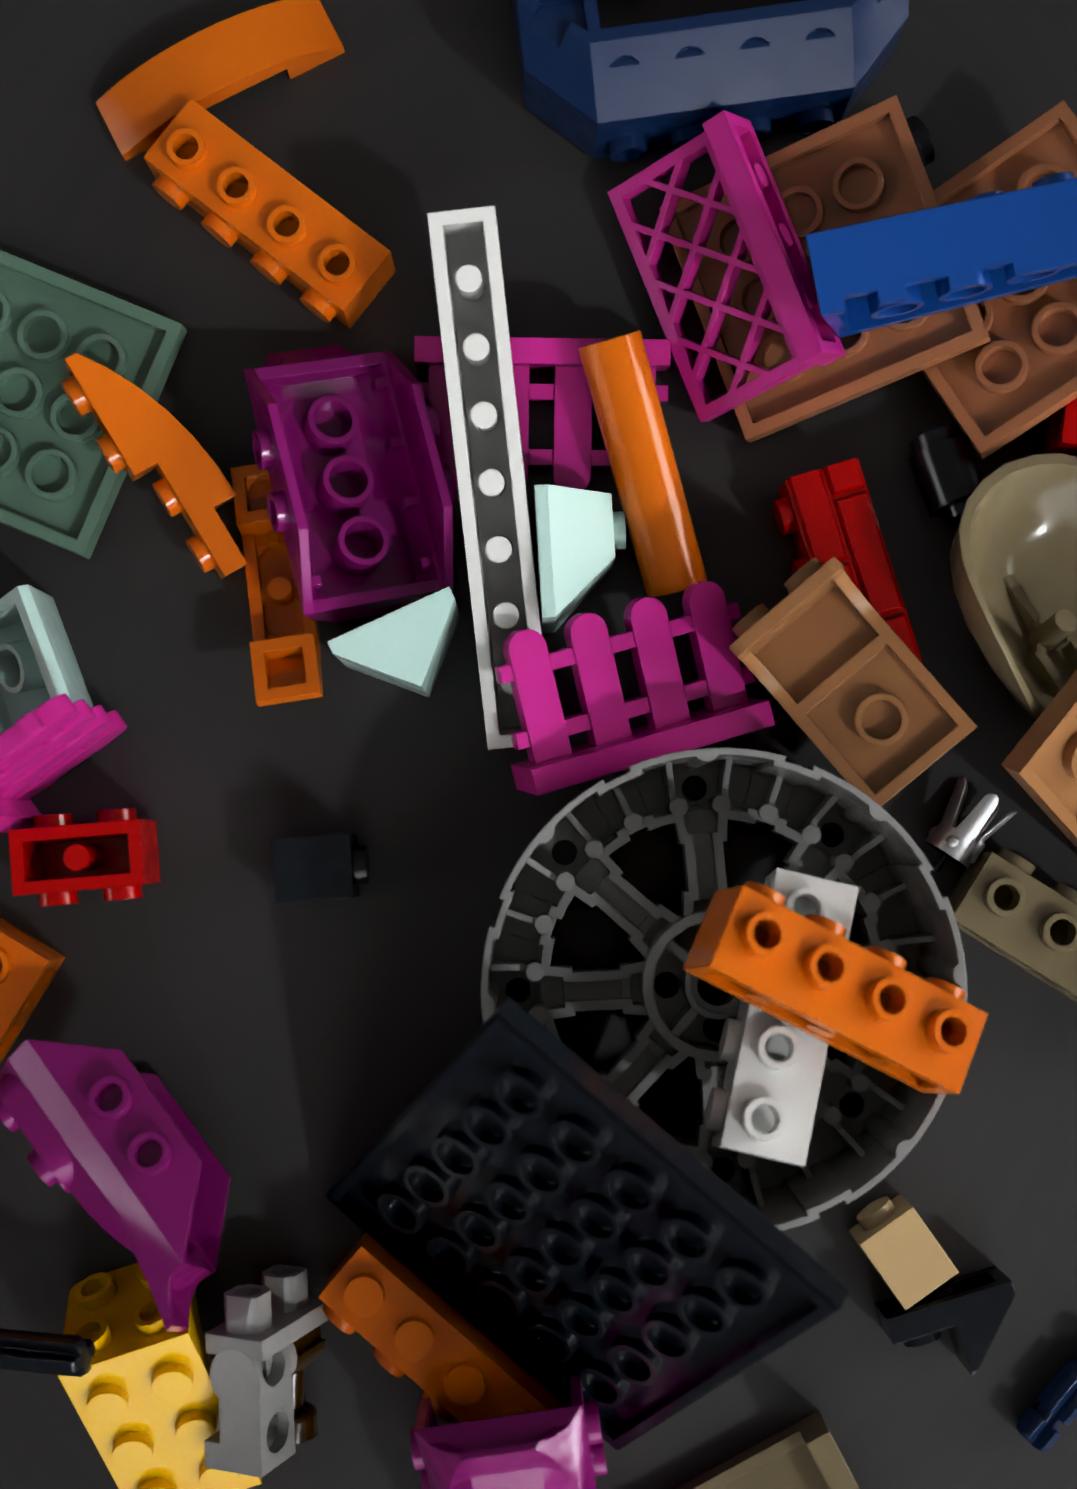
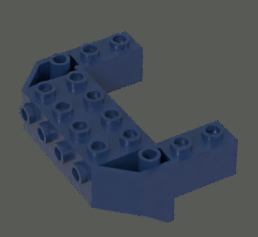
M509 0L525 108L593 158L610 156V159L616 162L633 161L645 156L647 151L672 148L674 151L705 132L702 123L723 110L750 120L759 142L768 139L773 133L795 130L801 136H810L842 121L891 57L909 17V0H802L601 29L597 0Z

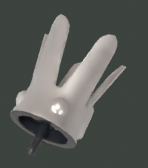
M961 775L941 822L938 826L930 829L929 836L925 840L928 845L942 854L934 866V871L938 872L947 858L968 869L970 863H975L985 847L984 841L1012 818L1017 811L1013 810L1007 813L982 835L999 811V798L997 795L987 794L956 827L968 793L967 780Z

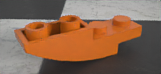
M78 353L65 358V370L70 377L60 383L78 414L83 416L91 412L103 431L104 435L98 437L95 441L113 472L116 474L125 469L134 482L156 470L160 479L152 483V487L171 518L179 513L184 517L194 534L185 540L186 544L204 573L215 569L220 579H223L247 565L245 558L215 510L230 502L237 494L217 464L195 437L167 409L138 386L111 369Z

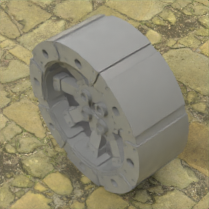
M704 748L666 754L629 766L621 773L620 777L606 784L601 780L559 811L529 844L515 865L499 899L504 901L497 920L494 919L489 926L481 974L483 1024L508 998L505 988L507 983L514 978L526 980L531 990L529 997L525 1001L516 1003L561 1042L555 1019L576 1016L575 1011L622 1009L623 1014L646 1016L634 1034L636 1040L607 1072L602 1069L598 1074L638 1107L640 1105L638 1099L668 1067L673 1070L690 1056L694 1074L697 1079H700L702 1120H697L695 1138L675 1134L669 1135L709 1169L712 1168L715 1158L729 1159L733 1165V1172L724 1182L779 1230L783 1231L820 1219L818 1213L842 1201L846 1204L851 1203L884 1179L909 1154L923 1136L946 1094L922 1093L848 1054L844 1062L829 1054L825 1060L805 1167L789 1165L711 1146L714 1131L704 1129L705 1112L712 1088L723 1089L728 1061L718 1059L721 1037L717 1039L706 1037L703 1032V1024L707 1018L725 1019V1021L727 1018L737 1020L741 1000L729 993L717 1001L704 1000L698 992L697 984L699 978L682 969L715 891L728 889L723 841H727L728 821L748 825L755 824V822L769 827L768 832L791 843L792 847L783 859V862L786 864L783 869L859 887L855 905V912L857 914L855 922L862 944L859 946L864 949L866 946H876L893 953L903 954L908 962V972L923 980L926 977H933L960 987L966 992L964 1001L967 1002V972L961 936L947 896L940 894L930 874L934 869L912 837L884 808L850 783L816 766L805 768L786 762V756L765 751L740 748ZM690 776L701 778L706 786L704 796L697 801L687 799L682 793V784ZM829 822L837 824L843 833L841 842L835 847H827L820 841V829ZM673 823L677 844H682L686 881V891H682L681 915H676L660 903L654 905L621 876L624 872L609 855L631 841L629 835L643 828L647 832ZM560 840L571 841L577 849L575 860L568 865L558 864L552 856V848ZM573 896H576L592 908L595 905L598 906L629 934L627 939L643 957L640 960L619 963V968L573 970L572 966L551 964L555 937L551 936L557 918L562 920ZM662 972H671L678 980L676 991L669 996H661L654 990V980ZM847 1092H856L863 1100L861 1111L854 1116L843 1114L839 1107L841 1098Z

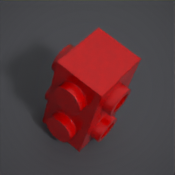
M136 808L98 810V822L73 824L72 813L32 816L33 828L8 830L12 896L38 894L39 907L79 903L78 890L102 888L103 901L143 898L142 885L161 883L157 820L137 819Z

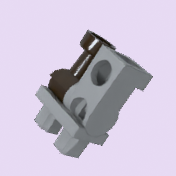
M282 1264L273 1265L262 1271V1285H238L224 1293L225 1322L205 1333L206 1353L216 1355L211 1363L210 1378L212 1387L219 1397L220 1431L205 1440V1468L262 1478L296 1453L295 1444L309 1441L318 1434L316 1407L310 1402L304 1401L305 1367L314 1362L324 1350L326 1339L321 1338L320 1325L329 1319L323 1312V1307L326 1304L321 1300L308 1298L307 1268Z

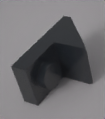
M992 1266L946 1281L906 1311L895 1297L875 1302L874 1305L881 1328L894 1345L903 1343L906 1347L925 1346L940 1339L942 1336L941 1331L949 1329L959 1361L971 1375H974L980 1368L1016 1292L1012 1280L998 1267Z

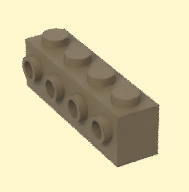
M1001 848L998 854L981 852L975 863H970L968 869L966 868L948 898L958 929L1077 1003V891L1059 882H1056L1052 889L1031 876L1035 866L1010 850Z

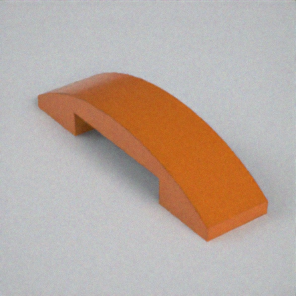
M279 0L234 15L177 42L126 75L95 103L122 157L127 161L149 150L190 98L204 109H207L286 70L291 80L345 53V50L320 0Z
M257 464L230 468L232 488L237 494L234 497L236 525L242 535L243 553L247 562L245 571L253 642H249L256 704L258 707L323 697L318 621L311 620L303 614L283 531L274 532L271 526L267 507V495L269 492H273L268 469L259 470Z

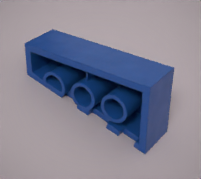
M1073 172L1055 173L1036 180L1030 188L1006 193L1004 191L985 192L963 202L806 234L821 316L836 334L842 338L1077 278V178H1074Z

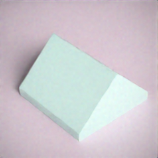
M29 584L16 586L0 599V734L16 724V721L28 712L34 711L48 700L60 694H67L73 703L84 699L90 708L94 707L54 598Z
M448 586L331 639L327 643L332 654L346 667L430 698L459 621L460 613L453 593Z

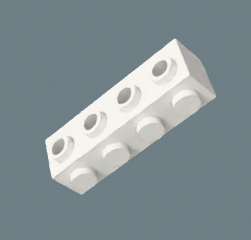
M776 868L765 878L763 885L778 891L786 898L783 906L804 917L807 914H815L839 923L847 930L844 938L849 940L859 887L781 868ZM741 1000L737 1020L727 1018L721 1034L718 1059L728 1061L723 1089L713 1087L707 1102L704 1129L714 1131L711 1146L789 1165L805 1167L828 1044Z

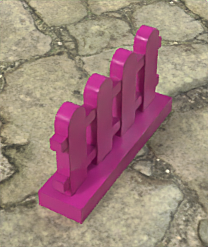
M414 336V362L418 368H428V382H420L424 398L428 399V405H432L435 408L439 419L440 439L437 443L441 463L442 466L448 465L454 476L456 490H458L441 336ZM510 337L526 483L528 480V465L553 466L555 485L585 489L591 479V466L611 467L606 450H591L593 401L578 351L580 347L610 338ZM643 339L655 385L656 371H667L670 367L671 339ZM530 369L555 370V384L530 383ZM656 385L660 403H667L668 385ZM529 401H554V449H529Z
M711 581L694 582L685 589L682 597L685 615L668 619L664 604L656 598L638 597L628 603L624 611L626 631L609 636L605 621L597 614H575L567 621L564 628V638L567 647L548 652L544 637L535 630L519 629L510 633L503 645L506 664L494 667L499 684L511 683L522 730L510 733L513 748L516 750L526 748L529 758L528 760L511 764L516 789L539 796L626 770L629 766L648 759L697 749L774 726L775 722L770 700L747 698L745 685L755 682L754 674L746 666L741 667L739 659L729 649L730 645L735 642L731 621L741 618L738 602L726 603L725 594L718 584ZM689 633L699 679L683 684L673 637ZM631 649L641 696L624 700L613 653ZM571 665L582 713L564 718L553 670ZM703 697L705 708L689 712L687 702ZM646 714L648 725L634 729L630 728L629 718ZM587 731L589 742L571 747L568 736Z
M64 693L48 700L34 711L28 712L17 720L16 724L0 734V833H8V830L32 828V816H38L41 813L31 801V798L55 783L60 777L92 754L104 748L126 730L128 726L117 710L106 713L101 705L90 708L84 699L73 703L68 695Z

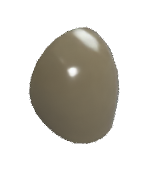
M1063 453L1034 454L1007 462L984 478L966 501L949 552L953 588L967 628L990 668L1014 699L1036 720L1077 670V457Z

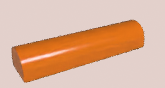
M641 330L578 348L646 596L657 597L685 590L694 582L707 581V575Z

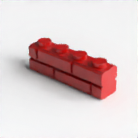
M852 458L826 466L823 469L812 470L784 480L778 489L780 498L773 500L772 506L776 524L783 537L792 535L799 559L791 561L792 574L815 557L822 565L831 558L836 557L844 566L845 572L862 595L923 664L859 459Z

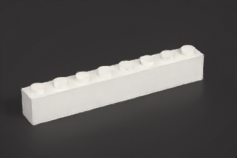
M495 205L427 213L488 750L513 747L510 733L522 730L511 683L499 684L494 667L506 664L503 654L504 641L510 633L519 629L535 630L542 635Z

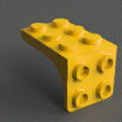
M138 1262L107 1273L99 1272L92 1274L83 1281L76 1283L69 1291L63 1334L79 1335L82 1338L92 1340L95 1345V1353L91 1358V1369L86 1375L82 1377L58 1375V1378L118 1489H248L262 1484V1478L205 1468V1440L220 1431L219 1397L216 1395L211 1384L210 1369L212 1359L210 1354L206 1353L205 1338L197 1307L196 1290L189 1310V1328L180 1333L166 1331L155 1299Z

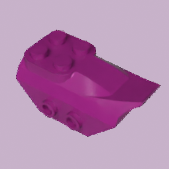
M340 345L270 353L267 355L263 367L244 369L243 372L258 428L252 431L254 458L259 470L268 469L273 492H269L267 495L269 519L274 532L283 531L303 614L311 620L342 622L391 613L448 586L450 589H453L452 504H454L456 499L455 480L448 465L442 466L437 448V443L440 439V425L437 412L432 405H426L421 383L391 350L356 355Z
M26 1039L8 1057L0 1071V1120L11 1132L14 1133L21 1129L34 1148L26 1154V1157L34 1171L46 1185L52 1187L58 1183L67 1193L70 1194L72 1192L82 1207L107 1233L135 1254L155 1299L166 1331L182 1333L189 1328V1310L199 1282L216 1272L231 1176L157 1074L138 1072L124 1051Z
M580 1376L570 1377L572 1405L569 1407L438 1426L430 1397L421 1398L415 1425L410 1428V1442L414 1469L420 1470L422 1489H597L596 1476L608 1475L597 1400L584 1402Z

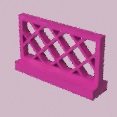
M725 110L702 123L705 132L607 192L666 339H671V352L700 422H709L814 366H826L846 355L839 336L821 316L813 272L752 123L746 118ZM708 152L716 171L706 198L683 190V186L691 162ZM671 175L669 185L660 182ZM650 187L666 192L655 228L640 224L631 199ZM724 192L729 205L721 203ZM680 197L704 205L692 242L668 234ZM718 210L734 215L740 229L731 256L706 247ZM645 234L652 236L650 244H648ZM665 242L690 250L678 286L663 281L658 269ZM747 251H749L753 263L744 261ZM703 255L728 263L716 300L691 291ZM741 269L758 274L764 288L755 314L730 305ZM668 292L675 294L673 303ZM689 299L713 308L702 343L686 338L681 326ZM771 310H773L777 322L768 319ZM726 313L752 322L740 358L715 349ZM765 327L782 333L792 357L791 360L772 370L753 363ZM692 350L699 352L696 360L694 358ZM712 357L737 366L729 392L713 401L704 382ZM750 372L760 375L746 383Z

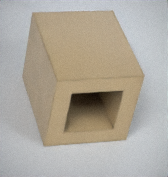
M901 1194L892 1200L888 1196H884L871 1202L857 1215L856 1219L859 1223L848 1230L905 1311L959 1273L917 1211Z

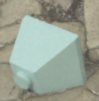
M550 484L534 485L542 633H555L613 568L615 550L626 549L625 514L623 511L613 512L611 493Z

